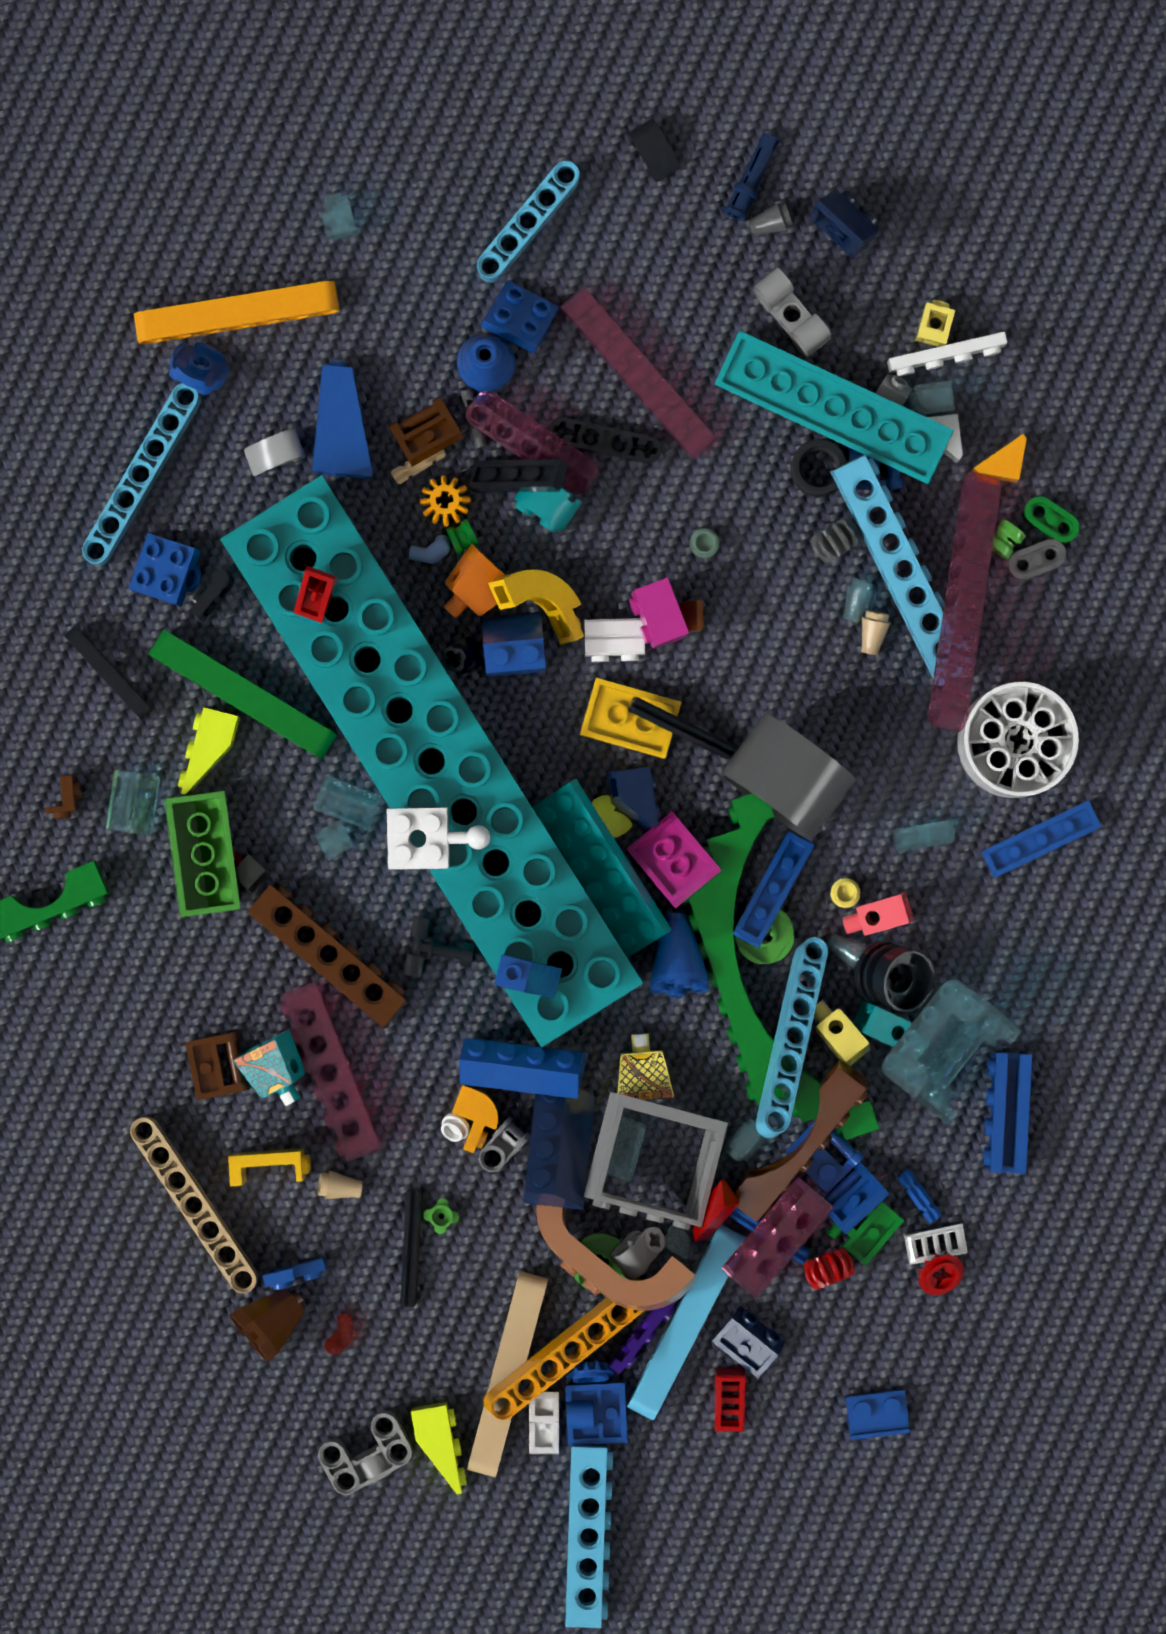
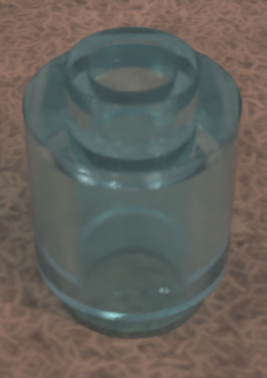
M750 1118L747 1123L743 1122L725 1143L729 1147L726 1153L738 1163H741L742 1160L748 1163L766 1142L765 1137L757 1132L756 1121Z

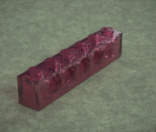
M317 981L283 994L284 1001L279 1002L285 1019L291 1017L294 1029L290 1030L295 1045H302L306 1055L301 1060L307 1074L313 1073L317 1083L312 1085L318 1102L324 1101L327 1112L323 1113L329 1130L334 1128L338 1139L334 1143L339 1156H345L348 1162L381 1149L382 1145ZM305 1008H309L315 1013L316 1019L312 1025H304L300 1021V1012ZM315 1036H321L326 1041L327 1046L322 1053H316L311 1049L310 1042ZM325 1064H332L337 1068V1077L332 1081L322 1077L321 1069ZM335 1092H344L348 1096V1105L345 1108L334 1106L332 1097ZM352 1119L359 1124L357 1135L349 1136L344 1132L343 1124L346 1120Z

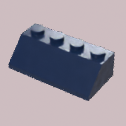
M580 1089L578 1099L542 1094L535 1095L523 1203L583 1210V1196L586 1187L595 1104L594 1095Z

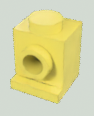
M933 300L932 304L926 303L915 341L936 347L946 345L955 310L949 308L950 304L939 300ZM932 319L939 320L940 328H932L930 321Z

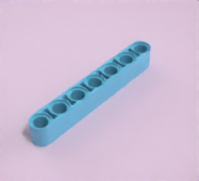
M181 383L170 394L83 544L82 554L92 565L103 566L113 556L200 406L201 396L196 389ZM184 391L194 393V399L189 405L179 403V396ZM170 416H175L179 419V425L173 431H168L164 428V422ZM161 442L164 445L163 453L157 457L151 456L149 453L151 444ZM141 467L148 468V479L144 482L135 481V471ZM125 493H131L134 496V503L128 508H123L119 504L120 497ZM112 518L118 519L119 529L113 534L106 533L104 526L107 520ZM95 544H101L104 547V554L99 559H92L90 557V549Z
M817 937L809 938L800 944L793 955L756 1118L757 1132L765 1138L778 1136L788 1129L828 956L826 943ZM806 947L811 948L815 952L816 959L809 958L806 953ZM800 975L805 976L809 980V987L801 984ZM794 1003L802 1007L803 1015H799L794 1011ZM788 1031L796 1035V1044L788 1040ZM781 1059L786 1060L790 1064V1072L785 1071L781 1067ZM775 1088L783 1091L784 1100H779L775 1096ZM768 1116H772L777 1120V1129L769 1125Z
M721 1225L715 1232L694 1273L698 1280L682 1296L676 1311L673 1313L628 1401L627 1408L651 1420L655 1419L728 1278L747 1237L724 1225Z

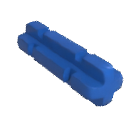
M906 1169L897 1176V1180L903 1188H907L906 1192L918 1209L923 1211L922 1214L929 1223L936 1221L942 1215L936 1205L932 1204V1199L920 1182L915 1181L916 1177L912 1171Z

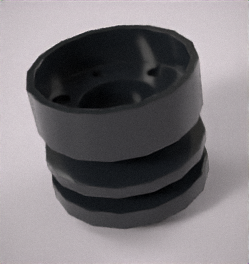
M887 941L875 942L867 947L858 958L855 967V984L858 992L865 999L901 1012H910L921 1007L930 997L934 986L935 972L931 961L925 954Z

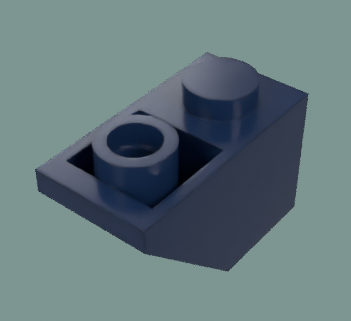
M650 767L620 770L607 774L611 804L642 829L659 826L660 808L655 803L654 797L656 781L650 771Z

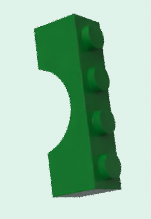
M91 861L66 872L64 890L61 896L49 906L33 908L22 903L16 896H9L0 900V940L6 939L7 943L24 937L22 933L24 930L33 927L34 932L50 926L49 920L60 916L64 920L78 914V907L88 904L89 908L106 902L104 896L111 893L97 861Z

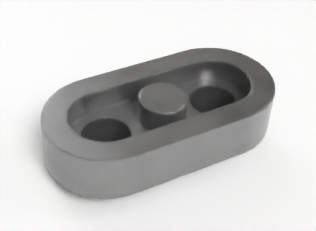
M1048 539L1019 550L1009 558L1008 571L1017 580H1028L1056 569L1065 561V547L1057 540ZM1046 550L1054 551V560L1046 559ZM1023 560L1027 563L1026 571L1018 569V561Z

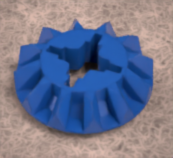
M597 1361L579 1363L566 1373L568 1379L578 1384L602 1383L614 1376V1370L610 1367V1364Z

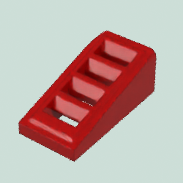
M715 1368V1432H744L746 1373L744 1368ZM722 1391L738 1392V1395H722ZM722 1404H738V1408H736V1407H721V1405H722ZM721 1415H736L738 1420H721Z

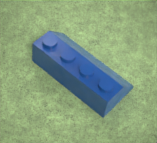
M467 1037L464 1039L459 1058L460 1084L578 1099L588 1052L545 1046L541 1048V1046Z

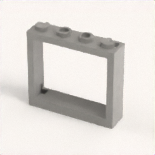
M610 1092L583 1197L593 1199V1206L610 1210L611 1204L620 1206L619 1212L636 1217L637 1212L640 1211L647 1213V1220L663 1223L664 1218L674 1220L672 1225L674 1227L689 1230L690 1225L702 1227L728 1123ZM623 1108L705 1130L685 1213L602 1192Z

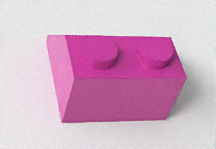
M668 577L635 589L631 593L633 598L629 599L630 606L635 616L640 615L644 625L640 627L642 637L646 644L651 643L652 649L679 641L689 634Z

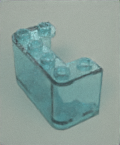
M949 980L939 988L883 1061L882 1070L886 1077L949 1125L957 1115L951 1106V1098L954 1099L957 1094L948 1088L953 1079L983 1041H986L992 1047H995L996 1041L999 1039H1007L1013 1043L1022 1031L992 1004L962 982Z

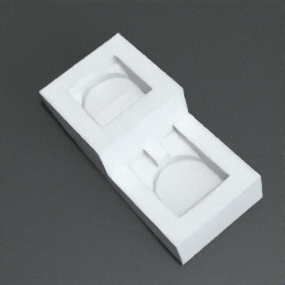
M542 1392L529 1403V1454H559V1392Z

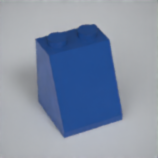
M541 613L482 618L485 668L488 678L546 672Z

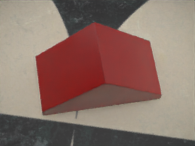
M307 566L293 613L322 623L338 581L337 577Z

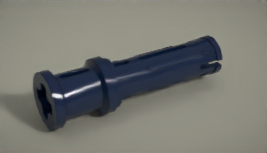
M765 132L762 134L744 176L740 182L734 185L733 190L735 192L728 206H724L722 210L730 218L740 222L747 221L748 217L746 214L752 201L758 198L757 188L780 142L777 137Z

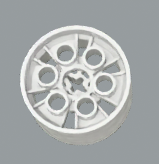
M1030 682L1004 684L979 697L962 718L957 738L959 757L969 777L987 792L1006 798L1027 797L1044 792L1055 786L1065 777L1073 765L1079 742L1075 718L1064 700L1052 690ZM1028 695L1038 699L1031 713L1026 711ZM990 701H992L1001 715L998 719L983 709ZM1009 702H1015L1020 706L1021 713L1018 718L1013 719L1007 715L1006 706ZM1038 711H1043L1049 716L1050 721L1045 728L1039 727L1035 723L1034 717ZM988 722H993L998 726L999 734L995 739H990L984 734V726ZM1061 725L1063 736H1048L1047 730ZM1021 728L1020 739L1025 742L1024 745H1019L1013 753L1014 742L1010 741V736H1016ZM1030 740H1033V745L1031 749H1029L1028 747L1030 745ZM1045 740L1052 741L1055 744L1056 752L1052 757L1045 756L1041 751V745ZM989 743L988 745L991 750L974 756L971 744ZM995 751L1001 752L1005 756V764L1001 768H995L990 762V756ZM1024 760L1033 764L1034 772L1030 777H1024L1019 772V765ZM1040 760L1054 769L1048 777L1044 775L1039 767L1038 762ZM1007 768L1013 769L1011 787L1000 784Z

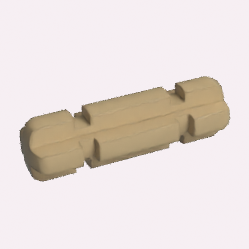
M443 449L413 467L409 461H406L404 466L400 465L393 469L391 474L396 483L402 484L409 479L410 475L415 476L433 465V461L436 460L437 462L444 458L446 452Z

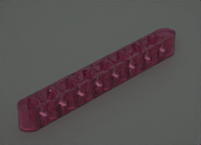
M969 472L962 484L928 712V722L930 725L954 732L962 731L968 717L1001 491V483L998 479L976 472Z

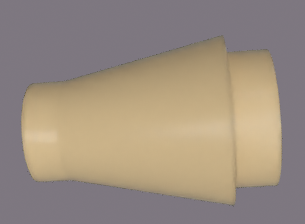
M866 610L865 617H862L861 652L879 655L880 647L891 624L888 621L889 614Z
M331 1170L328 1173H320L318 1196H324L325 1200L360 1198L362 1180H356Z

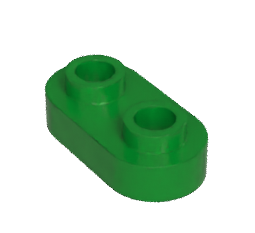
M1034 497L1024 507L1026 521L1051 539L1061 543H1068L1075 539L1079 533L1077 519L1045 497ZM1035 507L1043 509L1044 514L1042 517L1038 518L1033 514ZM1064 523L1068 526L1066 534H1061L1058 531L1059 524Z

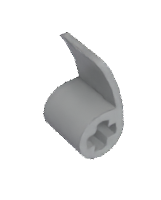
M295 428L270 436L244 449L253 476H258L277 466L288 465L306 457Z

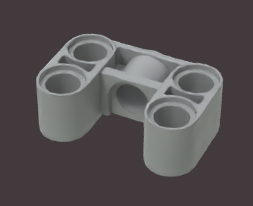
M777 267L754 286V294L763 307L773 315L790 336L792 342L802 355L808 358L831 339V332L817 314L811 316L794 295V287L790 280ZM789 309H794L799 312L800 318L796 322H789L784 318V313Z
M381 1410L375 1414L371 1422V1431L378 1444L353 1458L341 1440L330 1438L323 1442L318 1452V1458L332 1486L338 1493L342 1495L352 1494L367 1485L381 1480L392 1471L409 1462L413 1446L394 1412ZM383 1417L390 1419L393 1423V1429L389 1432L380 1431L377 1428V1420ZM395 1444H402L407 1449V1455L403 1458H396L391 1453V1447ZM329 1446H335L340 1451V1458L334 1461L326 1458L324 1450ZM344 1472L353 1475L355 1483L352 1486L345 1487L340 1484L339 1475Z

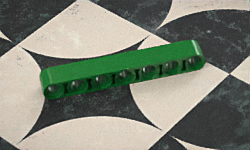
M164 629L148 653L154 659L321 760L324 759L338 736L333 731Z

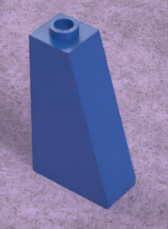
M330 361L329 365H322L312 472L317 475L373 480V469L354 371L352 367H347L346 362Z
M502 954L494 985L524 993L555 998L562 969Z

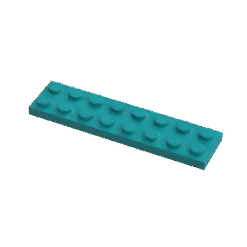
M740 330L714 384L926 484H930L955 431Z

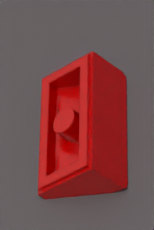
M725 1179L721 1180L710 1193L702 1227L692 1225L693 1236L696 1242L710 1239L740 1204Z

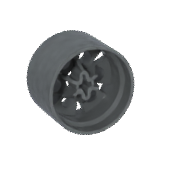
M767 713L762 716L720 773L725 780L743 795L753 793L771 806L775 819L810 841L815 838L857 781L849 771L826 752L782 721Z

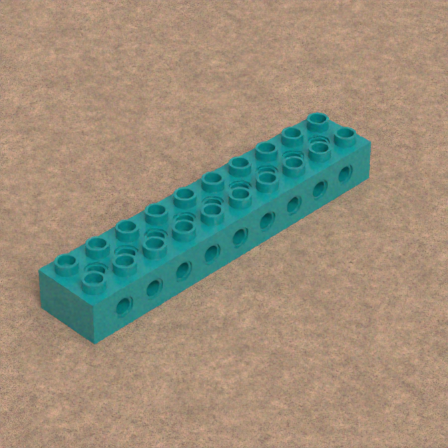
M319 476L221 538V542L390 808L448 807L449 832H468L471 827L476 825L484 826L488 829L490 842L485 848L474 849L468 843L449 844L450 868L429 869L494 974L497 975L502 954L546 965L549 956L557 951H564L572 957L573 969L567 976L560 977L555 998L504 988L541 1048L643 984L323 476ZM310 549L316 553V563L312 568L337 577L338 581L331 600L342 599L347 602L349 606L348 614L343 620L331 622L325 616L323 622L319 623L293 613L305 572L296 570L293 565V558L299 550ZM366 649L377 651L381 657L379 667L370 673L359 671L357 667V657ZM398 699L409 701L413 707L411 718L402 724L392 722L388 715L390 705ZM438 750L444 755L445 764L439 773L427 774L422 771L420 759L426 751ZM469 800L475 804L477 816L472 823L459 825L453 820L452 809L458 801ZM414 830L411 833L410 841L414 846L422 847L426 843V835L421 830ZM493 850L503 851L509 859L507 871L500 876H492L484 868V858ZM526 900L536 902L541 909L539 922L531 927L521 925L515 916L517 906Z

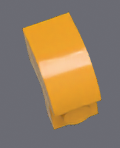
M463 1084L452 1113L474 1121L463 1147L464 1150L474 1153L476 1147L483 1148L488 1132L483 1131L484 1127L487 1126L496 1130L499 1116L497 1107L489 1095Z

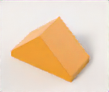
M1022 434L974 467L972 472L976 476L1017 483L1020 479L1027 438Z

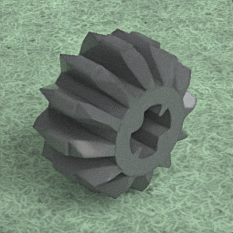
M843 517L816 533L810 542L816 555L823 562H830L860 543L863 537L857 524L850 517Z

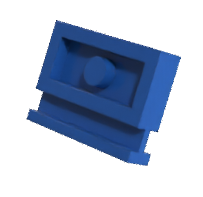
M904 1389L845 1396L851 1440L910 1433Z

